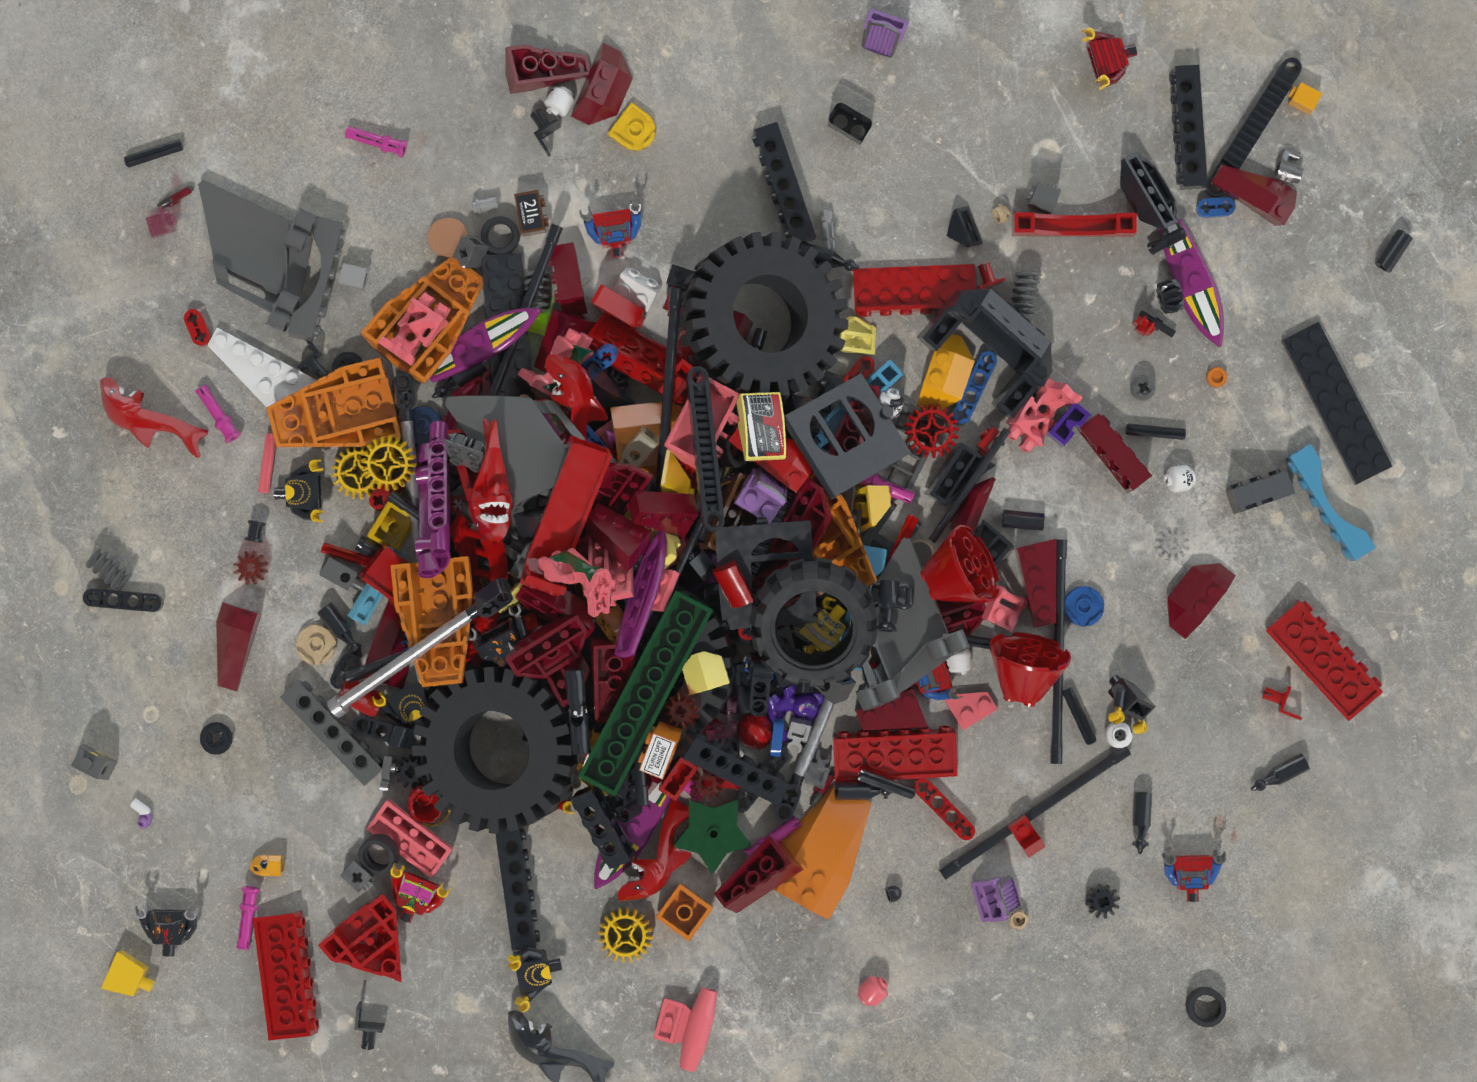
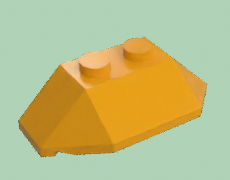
M951 334L940 349L934 351L917 407L920 408L921 405H924L926 410H928V404L932 403L935 410L936 405L940 404L939 411H941L945 407H949L962 400L975 361L961 336Z

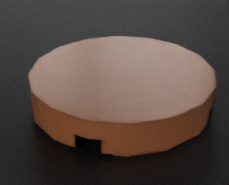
M442 218L430 226L427 233V241L430 249L436 255L453 257L462 236H468L465 226L459 220Z

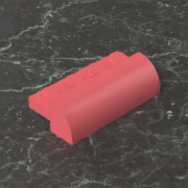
M588 535V562L592 566L608 570L612 580L616 581L610 590V606H616V600L634 597L633 567L627 573L619 561L613 560L610 557L611 554L604 547L601 548Z
M390 799L386 800L366 829L373 835L384 834L392 838L399 848L400 856L431 879L454 849L453 846L425 825L414 820L409 813Z

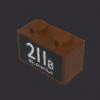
M538 190L514 194L522 236L547 233L546 227L549 226L547 214L543 215L542 207H546L544 195H540Z

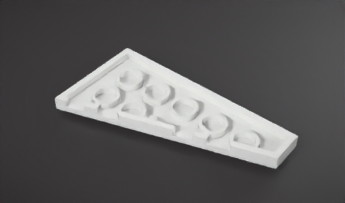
M216 328L208 343L209 348L266 407L317 381L219 328Z

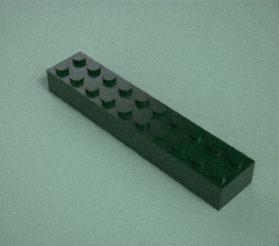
M676 589L578 776L579 778L616 796L705 627L713 608Z

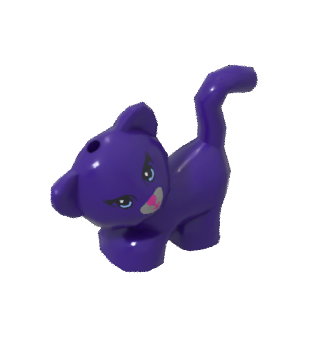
M794 684L783 686V695L779 696L777 691L769 694L768 717L774 725V718L783 719L786 713L791 711L795 718L812 722V719L818 712L819 705L824 700V696L817 692L795 695L796 686ZM785 728L783 730L782 744L787 741L788 731Z

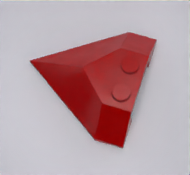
M384 894L362 905L334 927L318 944L330 961L343 963L352 968L402 982L396 908Z

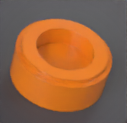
M1214 367L1207 372L1206 381L1211 387H1221L1227 381V373L1221 367Z

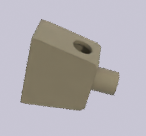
M643 424L622 450L621 456L623 458L619 463H631L639 467L658 445L659 437ZM632 451H638L639 454L635 455Z

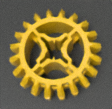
M393 435L388 436V441H386L385 436H381L380 442L374 439V446L371 444L366 446L370 452L363 451L362 453L368 457V459H361V463L367 464V466L362 468V471H369L365 478L367 479L372 476L374 478L370 482L372 485L378 481V489H381L383 484H385V490L388 491L392 484L393 489L397 490V483L404 487V480L411 481V477L408 474H415V471L410 469V467L417 466L416 462H411L412 459L416 458V455H409L413 448L410 447L406 450L407 441L399 444L401 437H397L395 442H393ZM387 446L385 456L374 459L376 451L381 447ZM393 448L401 452L405 461L395 457ZM388 458H390L391 461L393 460V463H396L391 465L390 468L387 467V465H385V462H383L386 461ZM374 465L383 469L385 478L376 472ZM405 467L400 477L391 479L394 468Z
M366 446L361 447V451H359V447H354V452H352L350 447H347L346 451L348 454L346 455L341 451L339 454L343 457L342 460L335 458L334 461L339 463V465L332 466V469L337 470V473H333L331 476L334 478L338 477V480L333 482L334 485L341 484L338 491L342 492L346 489L344 493L346 497L352 492V499H356L359 494L360 499L364 500V493L370 497L372 494L371 490L374 491L376 489L375 486L379 483L376 481L373 485L369 484L364 487L365 475L369 473L368 470L361 477L352 474L355 473L358 467L361 470L364 467L360 456H364L362 453L366 451ZM377 452L374 455V459H378L380 454ZM354 457L353 467L344 471L346 463ZM374 465L376 472L384 477L381 472H384L383 469ZM344 477H354L358 489L351 488L346 483Z
M621 907L618 908V915L612 910L610 912L612 919L605 916L604 919L608 923H600V927L604 928L605 931H598V935H604V938H600L598 942L606 943L601 947L602 951L608 948L609 951L606 956L609 957L614 953V961H617L618 956H621V963H625V957L629 958L630 963L633 962V955L639 960L641 958L639 951L646 954L647 951L643 947H651V943L647 942L646 939H653V935H647V932H651L653 928L645 927L650 923L649 919L643 922L642 919L645 914L642 913L637 917V909L633 911V914H629L630 907H626V913L622 912ZM619 919L633 920L627 927H623L615 921ZM638 925L643 935L641 943L633 935V931ZM610 926L618 935V939L613 945L609 939ZM632 927L629 934V937L631 939H622V941L619 943L622 936L621 931H629V929ZM625 943L635 947L631 951L618 950Z

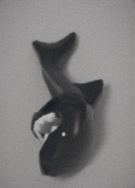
M516 1010L508 1012L509 1035L516 1052L527 1061L538 1065L550 1081L559 1082L561 1071L564 1067L575 1066L585 1070L593 1082H605L606 1073L614 1067L613 1062L604 1061L575 1050L552 1047L550 1030L552 1026L550 1024L539 1025L534 1034L531 1032L534 1029L532 1027L533 1023L527 1020L523 1013Z

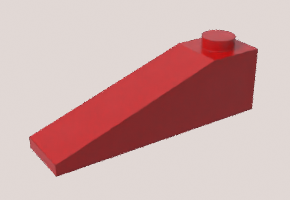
M737 427L728 441L743 452L739 428ZM786 438L785 459L755 461L794 492L799 490L812 471L795 441Z

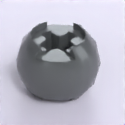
M1146 375L1135 377L1130 384L1132 396L1140 401L1150 399L1156 390L1154 381ZM1145 383L1147 391L1141 393L1138 385Z

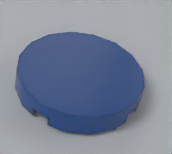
M1087 586L1076 587L1065 597V615L1074 625L1081 627L1091 626L1102 617L1104 600L1094 588Z

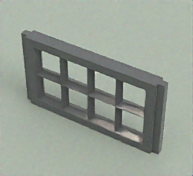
M904 400L900 415L892 419V423L897 430L904 433L907 429L898 425L903 413L916 417L913 410L917 409L921 413V409ZM928 415L918 420L915 429L918 428L920 422L927 425ZM934 416L936 424L944 426L945 421ZM934 428V430H933V432H932V434H931L932 440H933V437H934V436H933L934 433H935V432H938V431H941V430H937L936 428ZM916 435L919 441L925 443L927 447H930L929 441L919 435ZM912 451L909 456L918 460L913 472L900 466L899 464L902 460L900 459L890 465L893 468L888 478L878 474L879 478L911 491L927 458H924L925 451L922 452L921 456ZM897 469L910 475L905 487L891 481Z

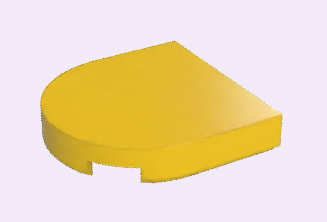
M631 102L607 135L630 151H641L649 147L654 141L656 127L651 116Z

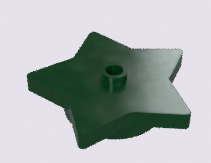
M689 799V823L674 842V846L698 853L709 871L713 874L727 853L751 846L749 840L737 826L738 801L733 799L711 807ZM712 830L717 831L714 836H710Z

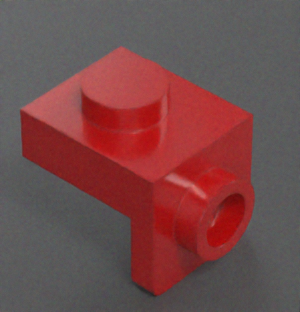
M995 427L991 430L986 428L979 436L982 440L976 447L979 448L977 452L983 457L989 450L987 446L1000 433Z

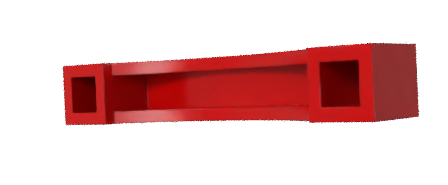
M1014 212L1012 215V236L1134 237L1137 233V213L1050 215L1035 212Z

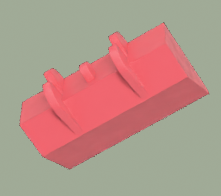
M701 374L696 383H700L703 381V377ZM709 378L715 439L717 441L718 437L726 439L728 436L722 432L725 424L736 426L740 420L737 415L732 413L740 394ZM687 399L664 446L682 462L696 469L689 416L690 410L688 408L689 401ZM716 445L717 457L720 458L723 450Z

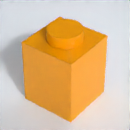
M1301 82L1297 87L1293 86L1290 90L1288 104L1310 115L1323 93Z

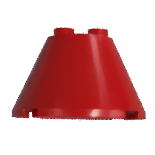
M959 525L953 528L925 564L924 569L920 571L922 579L929 587V595L933 600L990 603L999 596V589H996V582L999 581V577L992 556L979 536L975 538L970 533L972 529L968 526Z
M1013 632L1012 636H1004L1003 633L994 636L990 640L989 649L1000 688L1004 695L1003 699L1008 702L1016 701L1023 703L1025 706L1034 707L1071 662L1069 650L1065 649L1064 651L1059 647L1060 643L1052 639L1031 633Z

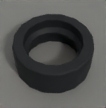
M494 216L483 225L481 241L489 247L488 251L491 254H510L518 247L520 234L516 224L511 219L504 216ZM498 224L506 225L512 232L511 242L503 248L494 247L488 238L490 229Z
M736 428L722 430V432L728 435L727 438L722 439L718 437L716 445L723 450V454L718 458V461L728 468L742 467L749 462L745 461L744 453L739 449L735 459L731 455L728 439Z
M384 834L370 836L360 846L358 852L361 866L373 875L388 873L393 864H397L400 856L396 842ZM371 845H379L387 851L389 855V862L387 864L376 863L369 854V847Z
M1199 987L1193 990L1187 997L1185 1004L1186 1013L1189 1018L1198 1026L1206 1028L1219 1024L1225 1017L1227 1010L1223 996L1209 987ZM1202 995L1212 996L1218 1004L1217 1013L1210 1019H1202L1194 1011L1195 1001Z

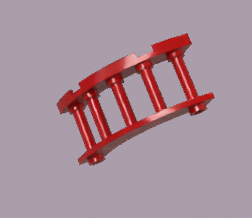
M457 515L450 526V536L456 551L460 553V557H470L474 596L478 577L490 580V583L497 578L508 580L506 551L503 541L497 543L489 540L478 530L472 529L464 516ZM475 538L480 539L484 548L478 547ZM478 555L488 558L490 572L478 568ZM497 612L487 618L476 617L470 623L475 624L482 634L496 626L500 613Z

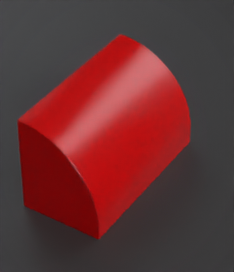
M735 560L712 570L732 608H738L754 601L753 594Z
M345 679L337 695L343 696L361 682L355 681L348 684ZM373 689L351 704L350 707L375 718L380 707L374 704L372 697L376 700L382 697L379 691Z
M679 755L660 782L659 791L676 801L698 769V766L684 760Z

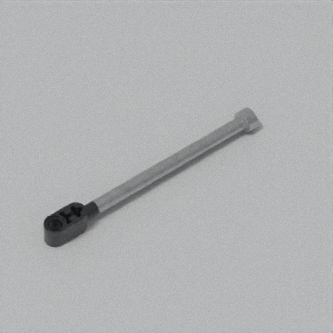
M401 372L394 376L392 380L394 405L400 413L402 443L407 441L406 450L410 447L413 448L409 455H416L412 408L415 405L413 378L409 373ZM399 377L407 379L408 384L406 387L398 385ZM408 390L409 393L404 394L405 400H409V404L405 408L404 404H400V401L404 398L403 393L399 394V392ZM412 459L411 462L417 463V459ZM408 474L411 477L410 482L406 481L408 500L419 508V484L416 482L415 474ZM410 515L414 562L418 563L415 540L419 538V521Z
M505 578L493 580L475 593V603L343 696L336 695L328 700L327 704L333 715L338 718L342 717L349 711L348 707L476 617H491L510 604L513 596L508 580Z
M824 697L787 788L788 790H791L792 787L795 788L797 796H792L790 800L794 804L791 806L787 802H781L783 798L786 801L789 795L785 791L775 807V816L782 822L789 821L794 814L801 797V785L835 704L828 701L826 697ZM786 806L789 808L790 813L787 817L779 816L778 810L780 807Z

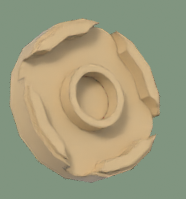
M323 625L307 626L299 633L296 639L297 654L308 664L320 665L327 663L336 652V638L329 628Z

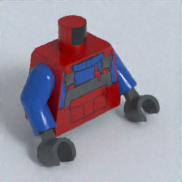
M631 200L629 209L592 214L590 207H588L589 213L587 215H583L581 209L579 214L584 220L587 234L596 244L602 245L603 248L611 247L612 257L620 258L625 256L623 245L631 244V240L636 238L641 227L640 210L642 201L639 200V206L634 207Z
M944 662L909 687L917 686L919 693H923L926 698L938 701L956 700L963 697L956 695V690L962 688L960 686H952Z
M1214 850V859L1210 855L1175 856L1174 852L1171 851V856L1166 857L1165 853H1162L1164 874L1178 890H1186L1187 902H1199V890L1209 889V886L1214 883L1220 873L1222 864L1226 862L1225 851H1223V855L1218 856L1217 850Z

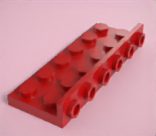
M975 264L859 268V270H853L855 314H859V317H870L871 313H880V316H891L892 312H900V315H912V312L920 311L921 315L932 314V311H939L956 290L976 289Z
M603 313L588 333V336L593 338L588 348L596 352L605 344L614 345L618 349L619 354L610 366L660 393L658 390L664 384L666 347L610 315ZM610 352L605 353L602 359L604 360L607 356H611L612 354ZM676 353L675 367L682 359V357L679 356L678 353ZM687 389L676 403L682 406L685 405L688 397Z
M1298 599L1295 605L1265 631L1339 712L1350 721L1383 693L1380 688L1383 684L1375 676L1371 678L1368 675L1367 671L1369 669L1362 661L1356 662L1353 658L1355 655L1348 646L1343 647L1339 643L1340 637L1334 631L1329 632L1325 628L1327 623L1320 616L1316 618L1311 613L1313 608L1308 602L1304 601L1302 603Z
M948 725L939 726V729L919 727L918 730L899 728L898 731L880 729L877 730L878 732H869V730H858L857 733L838 731L837 734L832 735L835 782H861L858 780V774L861 769L892 780L958 776L956 731Z
M302 911L253 918L268 1041L307 1037L318 1033L319 1020L315 1012L317 1002L315 997H313L314 980L310 974L311 959L307 951L309 941L307 936H305L306 919Z

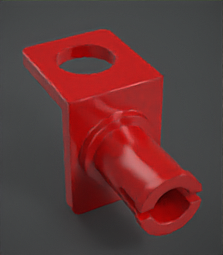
M990 262L978 265L984 283L977 289L989 288L1005 281V277L995 279Z
M1266 686L1264 692L1272 696L1264 693L1262 699L1279 704L1280 710L1278 713L1299 721L1302 720L1303 717L1283 710L1292 687L1288 686L1287 691L1281 693Z

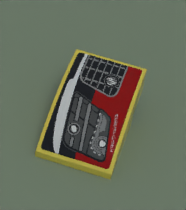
M780 392L740 394L736 403L740 419L738 428L745 461L785 459L786 435Z

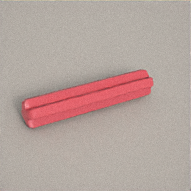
M270 433L265 435L258 492L266 494L270 492L276 449L274 436Z

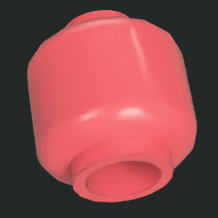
M869 976L859 985L858 997L866 1006H877L888 996V984L882 977Z

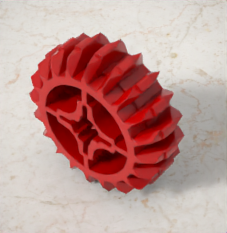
M932 403L928 404V410H926L924 405H921V413L914 409L913 412L916 417L909 415L908 419L912 423H905L906 427L911 428V430L904 431L905 435L911 434V437L907 438L906 442H914L910 449H914L917 446L919 448L916 452L917 455L922 450L925 451L924 458L928 457L929 452H931L932 458H936V452L942 457L944 456L942 449L949 453L951 450L947 445L949 444L953 447L956 445L952 439H958L959 436L953 434V432L959 431L960 428L953 427V425L958 420H950L954 413L951 412L947 416L945 414L948 410L947 407L942 412L939 411L940 404L936 405L935 410ZM928 415L927 426L915 429L918 420ZM934 415L941 417L948 427L937 425ZM931 422L934 428L941 430L934 433L933 440L930 433L928 434L926 431L930 428ZM948 433L945 443L936 447L937 436ZM916 435L926 436L930 447L923 445Z

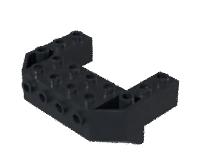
M995 289L956 290L919 333L917 338L931 351H938L961 323L1017 372L991 402L1005 416L1013 417L1037 387H1043L1052 373L1051 342L1041 330L1030 324L1029 319L1024 315H1020L1011 303L1004 301Z

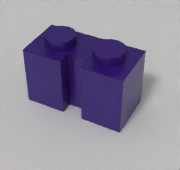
M1078 403L1072 404L1046 435L1059 446L1064 447L1075 434L1072 431L1073 427L1080 428L1091 414Z

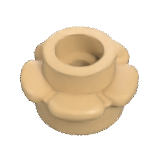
M998 204L996 208L992 209L993 218L998 224L1008 222L1010 212L1006 206Z
M1020 909L1010 914L1008 918L1010 920L1009 925L1013 929L1021 930L1028 923L1027 914H1024V911Z

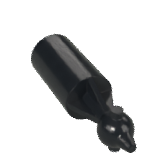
M803 242L801 250L812 246L818 251L814 258L817 264L828 261L833 268L844 266L847 271L859 270L860 268L854 260L848 259L845 261L833 250Z
M481 362L448 378L444 386H437L435 388L432 398H443L447 391L458 389L488 370Z
M329 603L318 611L317 614L335 638L348 644L350 653L356 654L359 657L363 656L361 652L362 645L354 642L350 631L351 627L333 603Z
M1300 753L1273 767L1264 780L1257 779L1250 789L1251 791H1263L1266 785H1281L1310 770L1308 762Z
M862 781L835 782L834 785L835 800H869L880 793L884 796V799H888V796L892 793Z
M1134 792L1132 825L1138 838L1135 842H1132V845L1137 848L1138 854H1142L1143 849L1149 846V842H1146L1144 837L1151 826L1152 793Z

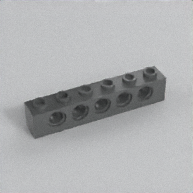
M297 680L280 698L364 786L368 785L382 771V759L376 754L373 756L368 751L370 747L362 739L359 741L354 736L355 731L349 725L344 726L339 721L342 719L341 717L338 718L333 715L326 707L327 702L320 695L316 696L312 692L313 687L306 680L304 682ZM304 696L309 697L311 701L310 706L307 708L301 704ZM318 711H322L325 715V719L321 723L315 719V714ZM331 726H336L339 730V734L336 737H332L329 733ZM346 740L353 744V749L350 752L345 751L343 748ZM360 755L365 756L367 759V764L364 767L357 763V758Z

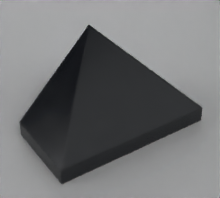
M969 206L953 210L946 236L968 248L983 244Z

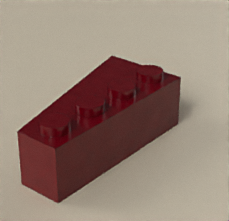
M769 836L719 887L714 895L724 908L739 913L804 869L783 842Z

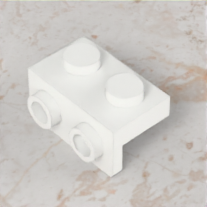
M626 267L621 273L613 291L647 313L662 286L656 280L641 275L638 270Z

